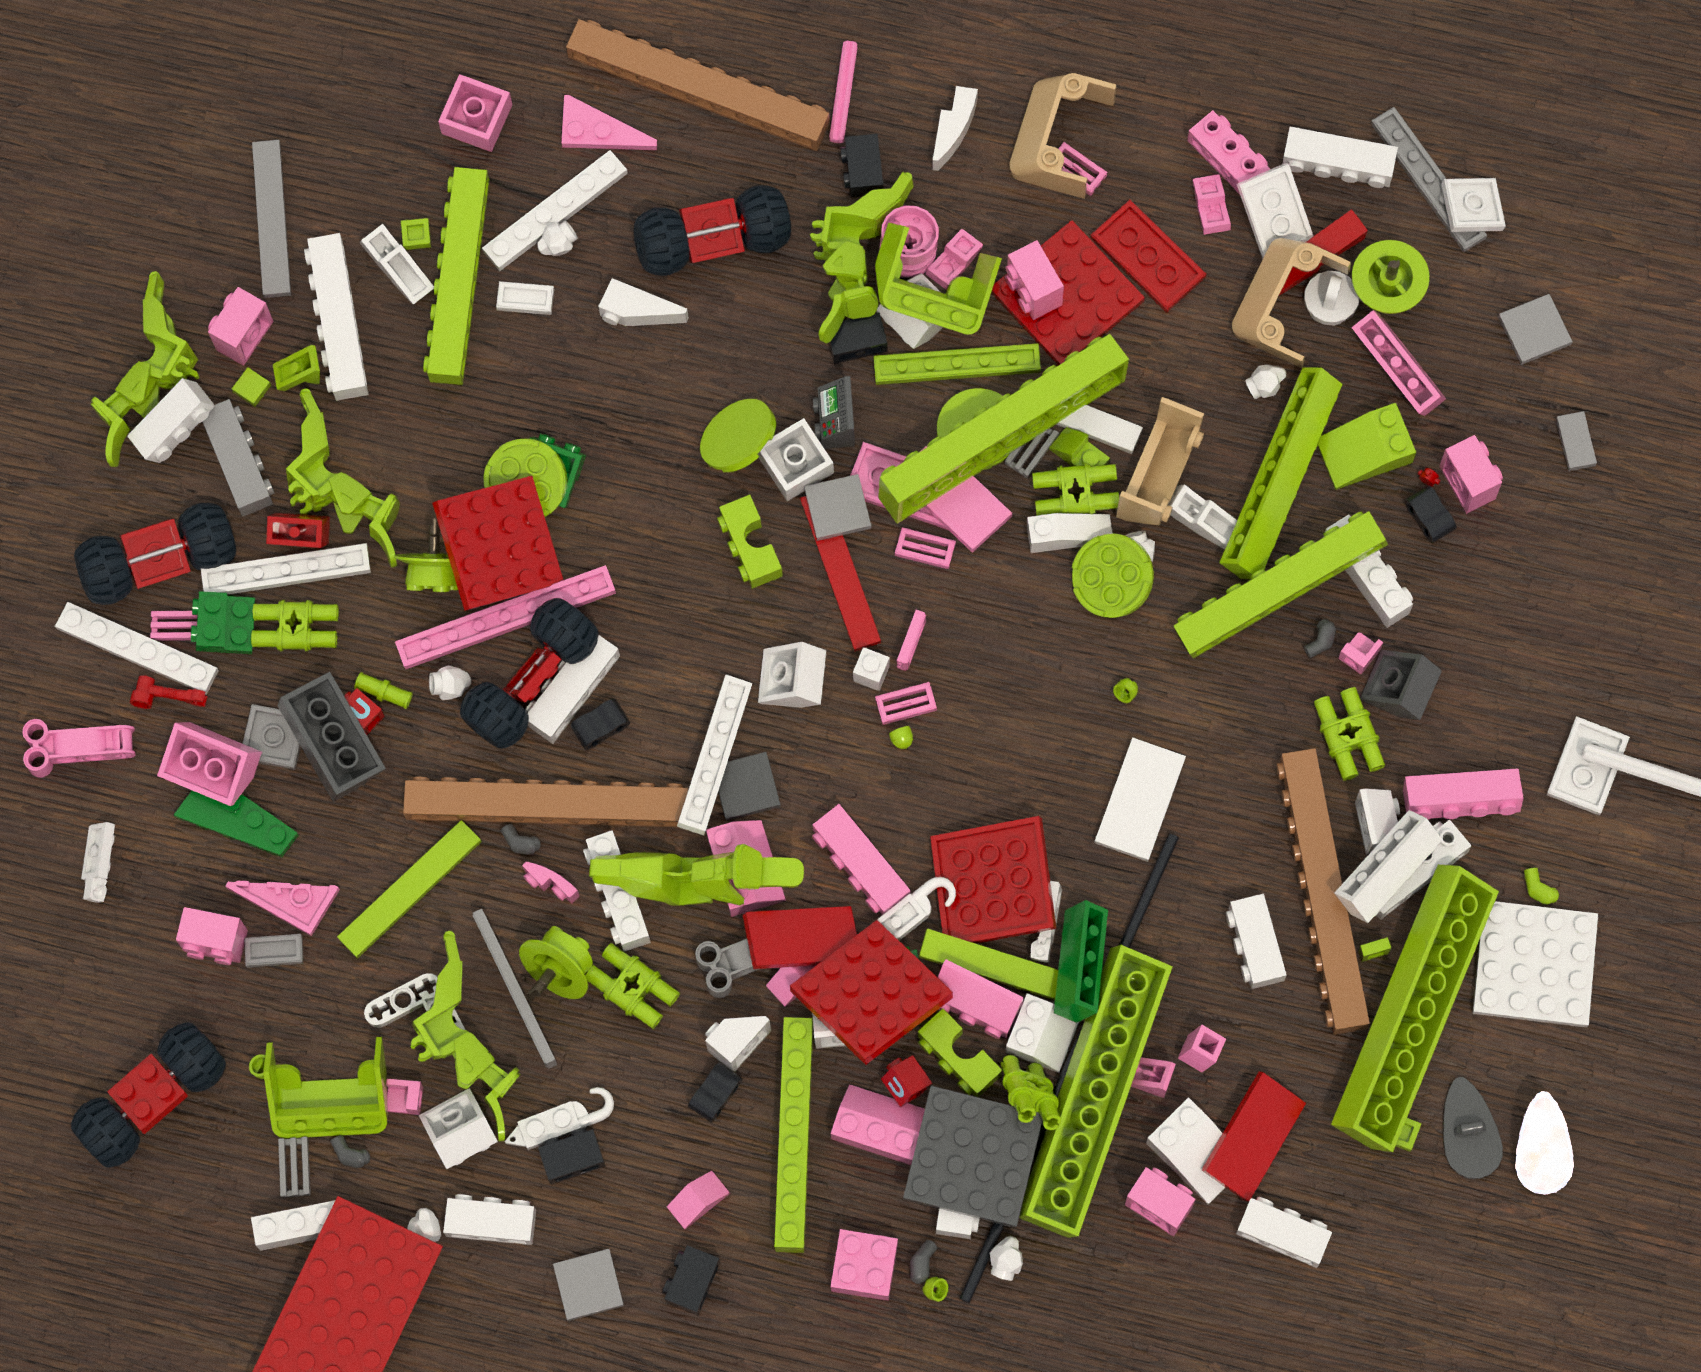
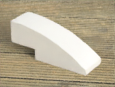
M956 86L952 111L941 110L933 156V170L939 171L964 139L974 116L978 100V89Z
M383 224L359 242L412 305L434 289L432 283L403 246L397 243Z
M1185 484L1178 485L1169 503V506L1173 507L1170 515L1197 534L1225 549L1237 520L1211 500H1204Z

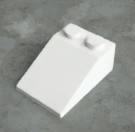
M1188 1097L1148 1137L1146 1144L1208 1205L1226 1188L1202 1171L1203 1166L1223 1133Z

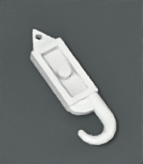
M934 877L912 894H908L877 920L900 941L929 918L931 904L927 895L936 888L944 887L947 889L949 897L945 902L946 907H949L954 902L956 897L954 884L944 877Z
M592 1088L589 1090L590 1094H600L605 1100L602 1109L588 1114L581 1103L570 1101L518 1121V1126L505 1140V1143L527 1147L530 1150L543 1145V1142L554 1137L561 1138L577 1129L603 1121L613 1111V1097L604 1088ZM511 1138H516L514 1142H511Z

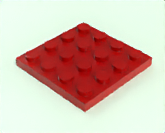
M1073 220L1041 245L1064 286L1062 306L1033 320L1029 312L1026 314L1023 312L1018 302L1020 296L1016 289L1013 291L1010 289L1005 279L1006 275L993 285L991 294L1058 366L1065 362V359L1071 353L1083 351L1092 340L1105 335L1145 301V297Z
M533 476L432 503L464 611L537 591L564 581Z
M1040 816L930 836L935 877L949 879L956 889L954 902L949 907H946L945 902L948 900L949 893L944 887L937 888L943 934L976 944L1056 929L1043 822Z
M878 920L790 985V992L865 1065L953 999V992Z

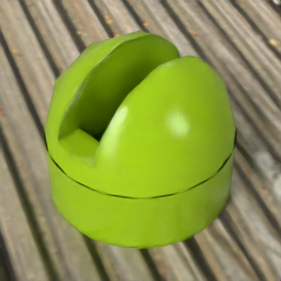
M1124 678L1114 686V695L1119 701L1130 703L1138 693V685L1135 681L1132 682L1130 678Z
M910 726L901 727L889 733L892 744L899 749H906L912 744L913 734Z
M263 1054L256 1055L249 1063L251 1074L259 1079H264L262 1072L264 1070L265 1055Z
M930 1277L925 1281L926 1283L922 1290L928 1299L940 1302L947 1296L948 1283L945 1279Z

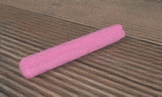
M844 41L842 46L829 140L832 143L840 144L844 142L857 54V43L854 41Z

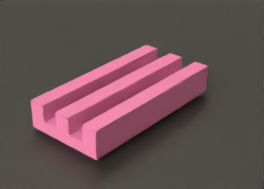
M1063 142L1058 148L1062 153L1065 152L1097 175L1094 178L1077 164L1064 157L1065 166L1079 176L1088 178L1087 181L1091 185L1087 183L1086 193L1091 196L1094 190L1099 187L1101 181L1107 177V172ZM1063 166L1062 171L1072 173Z
M902 527L895 556L949 569L956 541ZM905 537L948 547V550L945 551L906 541ZM902 547L945 557V560L902 549Z
M916 610L897 659L898 669L904 671L909 669L926 623L925 612Z
M151 611L152 632L150 633V638L155 641L191 640V632L158 633V629L191 628V625L197 626V622H158V619H197V615H192V611Z
M929 682L875 696L882 725L937 711ZM926 691L927 694L899 703L883 705V702ZM929 702L928 705L920 706L917 708L905 710L902 712L886 716V713Z

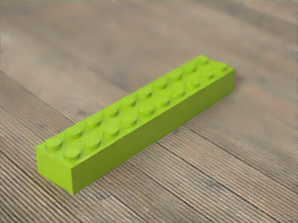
M1111 334L1104 338H1095L1088 344L1086 349L1081 352L1075 351L1067 356L1065 362L1057 367L1056 365L1050 366L1035 381L1033 379L1026 381L1014 394H1005L990 409L983 408L974 415V419L967 423L961 422L957 424L943 438L936 437L921 452L914 451L900 465L896 467L892 465L886 468L879 478V500L898 524L1058 424L1083 406L1090 404L1125 382L1129 358Z
M1437 865L1331 1123L1333 1127L1370 1149L1387 1152L1394 1151L1499 893L1498 890L1460 866Z
M1123 945L1110 948L1101 974L1098 1012L1084 1021L1058 1095L1059 1106L1057 1111L1061 1117V1124L1055 1130L1046 1129L1026 1186L1019 1215L1020 1219L1066 1238L1079 1236L1173 966Z

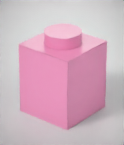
M1201 1025L1188 1034L1178 1059L1203 1072L1216 1063L1226 1038Z

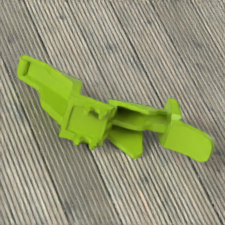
M902 172L891 189L871 190L851 206L826 207L824 221L816 220L812 222L813 228L822 229V232L819 234H810L811 240L816 241V246L823 247V252L815 251L814 257L818 260H825L823 268L827 275L836 276V280L828 292L830 299L833 301V306L820 327V341L829 343L838 332L845 316L851 319L873 316L877 311V294L872 287L866 286L868 278L866 254L859 240L879 236L886 216L894 209L903 207L905 200L914 187L911 173Z
M156 271L149 275L147 290L143 299V332L150 343L155 345V352L149 360L144 362L138 361L115 389L116 392L106 401L101 402L98 398L93 397L90 404L99 417L110 427L106 442V459L111 467H118L122 444L131 431L122 419L126 413L133 408L145 418L159 403V387L172 390L182 378L187 379L192 376L195 379H199V374L193 370L198 358L189 344L177 337L174 322L165 312V308L162 305L164 280Z
M302 389L300 398L307 414L301 425L302 453L286 468L289 493H295L290 500L291 506H295L297 502L305 503L306 506L300 510V514L307 515L312 510L314 512L321 511L322 507L333 502L342 530L347 534H352L363 516L372 520L369 525L370 536L383 548L390 567H396L395 551L387 532L399 512L400 503L397 496L390 494L383 501L372 496L368 489L347 474L342 472L334 474L326 470L324 463L330 455L323 412L320 413L309 389Z
M739 844L733 852L702 858H682L676 854L647 852L596 856L590 860L589 877L596 884L619 886L634 897L661 901L672 906L711 904L713 899L742 905L744 904V897L734 889L729 880L733 879L737 889L755 890L762 887L794 888L798 887L803 881L804 866L796 858L762 857L761 853L746 844Z
M447 931L443 936V940L445 942L448 963L437 977L432 1008L412 1023L418 1036L412 1039L410 1047L411 1049H415L418 1045L425 1047L426 1051L419 1054L418 1060L420 1062H425L431 1057L433 1060L452 1055L455 1060L459 1087L468 1089L477 1079H481L492 1089L484 1100L494 1115L498 1142L505 1141V1127L502 1111L497 1099H502L521 1074L518 1073L519 1069L517 1067L507 1074L494 1064L495 1060L491 1053L471 1032L460 1029L454 1024L452 1013L454 1008L461 1003L462 961H460L455 934L452 931Z

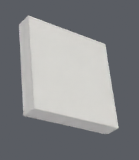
M1496 178L1443 180L1441 185L1451 232L1504 230L1506 225Z

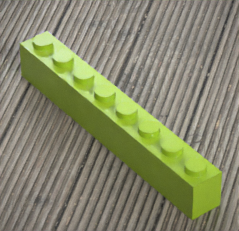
M455 167L454 175L449 176L448 193H451L450 202L445 203L444 218H448L447 227H442L441 244H444L443 253L438 254L437 268L441 269L440 279L436 278L434 283V295H437V303L431 306L430 319L434 321L433 330L428 331L427 346L431 348L430 355L424 358L423 368L424 372L428 374L430 382L463 385L490 181L487 170Z
M1302 368L1219 562L1240 579H1251L1250 576L1255 572L1265 569L1312 455L1317 448V443L1327 424L1328 417L1338 398L1342 383L1323 368Z
M1370 512L1354 514L1348 519L1349 523L1343 527H1332L1323 534L1324 538L1314 542V540L1303 544L1299 548L1300 552L1291 557L1290 555H1285L1275 562L1276 566L1268 571L1261 569L1250 576L1251 580L1244 585L1240 583L1235 584L1226 590L1227 595L1218 600L1216 597L1209 599L1202 604L1203 609L1194 614L1188 612L1177 619L1178 623L1174 625V628L1192 658H1196L1387 546L1388 543Z
M784 1017L774 1245L776 1252L805 1253L813 1018Z

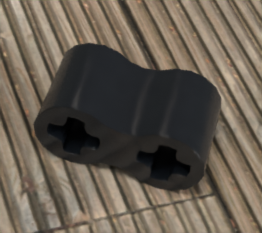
M1430 485L1404 499L1407 510L1416 520L1430 543H1434L1457 529L1453 517L1443 506L1437 493Z
M614 698L604 702L593 711L580 716L571 723L570 727L584 750H589L607 738L623 731L630 725V721L618 701Z
M718 1062L701 1087L696 1091L688 1107L710 1123H713L737 1091L743 1078Z

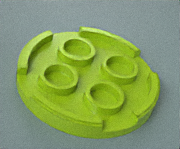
M982 388L968 389L954 395L946 402L939 414L937 437L943 438L957 424L961 422L967 423L974 419V415L981 409H990L996 405V402L1002 395ZM1009 454L1003 457L1002 459L998 460L994 464L990 465L986 469H990L993 466L1003 462L1009 456Z
M744 399L727 406L711 420L702 435L700 443L702 458L710 467L722 470L723 472L737 471L750 465L759 458L758 453L767 441L772 440L776 429L774 413L764 402L757 399Z
M517 439L503 444L492 455L484 471V488L533 476L544 516L547 517L557 509L565 496L567 473L562 459L549 445L535 439Z
M1121 534L1096 536L1081 547L1072 564L1074 594L1084 608L1098 616L1118 618L1129 615L1142 606L1151 592L1154 579L1152 561L1145 548L1131 537Z

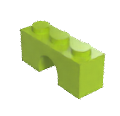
M751 495L720 506V517H717V521L722 533L728 532L731 541L727 542L733 558L738 556L742 564L738 567L743 582L749 581L753 589L782 577V567L772 544L755 548L746 542L750 532L762 527L760 516Z
M941 1009L918 1031V1037L920 1038L918 1044L927 1054L930 1055L933 1052L940 1061L937 1063L947 1075L953 1073L959 1079L957 1085L966 1095L973 1094L975 1097H979L1002 1076V1069L983 1050L971 1059L958 1057L954 1053L952 1046L963 1034V1029L944 1009Z

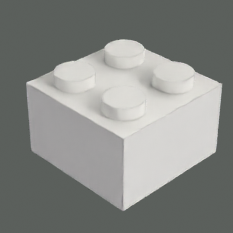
M804 418L773 436L772 440H768L758 453L760 461L787 501L804 492V486L817 484L834 474L833 461Z

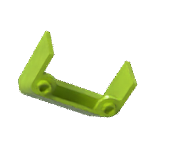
M888 222L875 263L878 295L881 305L888 310L969 335L978 331L1002 258L980 253L972 279L958 276L949 283L946 294L900 279L903 269L900 256L909 227Z
M376 1037L374 1060H367L359 1065L358 1078L301 1081V1074L296 1067L287 1064L276 1065L273 1043H267L263 1074L271 1126L277 1136L281 1138L376 1134L386 1128L388 1118L387 1070L382 1037Z

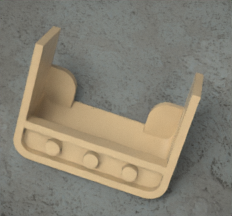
M1076 73L1038 81L1033 87L1012 153L1009 167L1011 175L1016 180L1085 199L1088 178L1062 171L1064 164L1062 152L1046 144L1061 98L1070 101L1085 98L1114 106L1116 84Z
M1286 238L1274 240L1270 244L1233 319L1232 330L1234 335L1248 344L1303 368L1305 364L1304 356L1280 345L1284 337V327L1279 320L1269 316L1292 267L1308 272L1316 269L1321 262L1348 275L1351 262L1310 243Z
M1161 398L1155 425L1126 492L1122 491L1120 494L1117 518L1128 522L1158 526L1162 521L1167 523L1173 509L1172 506H1169V503L1193 447L1198 449L1203 439L1204 433L1200 432L1204 413L1167 398Z

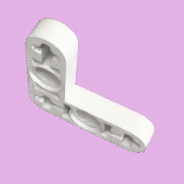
M429 973L423 974L371 1001L365 1007V1019L371 1026L381 1028L423 1006L426 1011L430 1010L434 1003L436 985L433 987L434 992L431 994L427 991L419 993L421 998L419 1001H417L411 988L415 987L418 992L425 988L424 982L436 983L437 976ZM407 993L411 996V1003L408 1007L400 1008L396 1005L395 1001L399 994ZM390 1000L392 1008L396 1011L392 1015L390 1010L383 1012V1019L379 1021L376 1017L370 1018L374 1014V1008L378 1007L379 1010L386 1009L388 1006L385 1002ZM454 1009L452 1013V1019H456L457 1021L454 1024L458 1028L465 1030L460 1018L458 1017Z

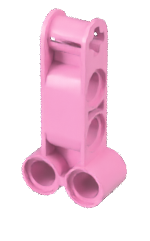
M33 719L28 721L23 727V737L31 747L24 754V764L33 776L42 778L51 773L53 764L132 758L136 755L132 746V733L135 731V727L116 725L49 730L43 721ZM44 730V734L40 739H31L34 731ZM35 758H45L43 765L40 767L32 766Z

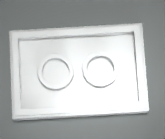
M1284 163L1237 184L1262 259L1270 244L1278 238L1306 242L1313 237L1289 164Z
M1576 716L1546 795L1600 816L1617 769L1583 759V748L1587 743L1624 754L1630 737Z

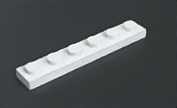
M609 150L482 247L484 254L501 271L534 246L542 237L547 225L561 224L628 174L627 169Z
M367 543L226 564L211 569L201 568L203 591L227 593V595L371 573Z
M67 602L55 625L57 630L193 690H203L206 692L205 695H207L219 671L217 667Z
M725 675L677 827L701 835L705 834L752 683Z

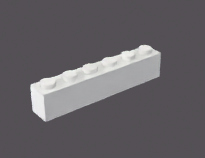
M337 233L307 239L309 248L304 249L307 265H312L313 274H308L311 291L316 290L317 299L313 300L315 316L320 315L321 325H317L319 340L325 342L326 350L321 351L324 367L329 366L330 376H325L328 393L333 392L336 401L369 395L341 235Z

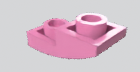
M530 862L522 865L526 873L523 877L534 889L539 886L545 891L553 884L554 886L551 888L553 893L561 901L566 898L571 904L580 897L578 890L557 873Z

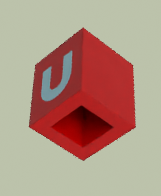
M358 688L352 693L348 692L344 695L366 735H368L385 717L382 709Z
M913 1055L905 1060H902L900 1057L887 1066L889 1071L881 1078L900 1107L920 1097L932 1084Z

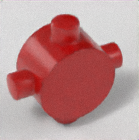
M1425 468L1424 471H1418L1419 479L1424 484L1431 487L1434 484H1440L1439 475L1432 469Z

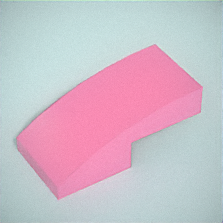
M1220 174L1194 178L1193 187L1203 234L1231 230Z
M961 229L945 246L944 252L927 268L926 275L947 290L949 283L966 270L982 249L983 244Z

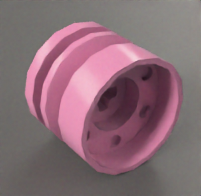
M917 206L896 208L886 216L882 224L879 250L888 222L909 227L900 256L903 263L900 277L913 278L921 273L924 274L927 268L934 262L939 227L935 218L927 210Z

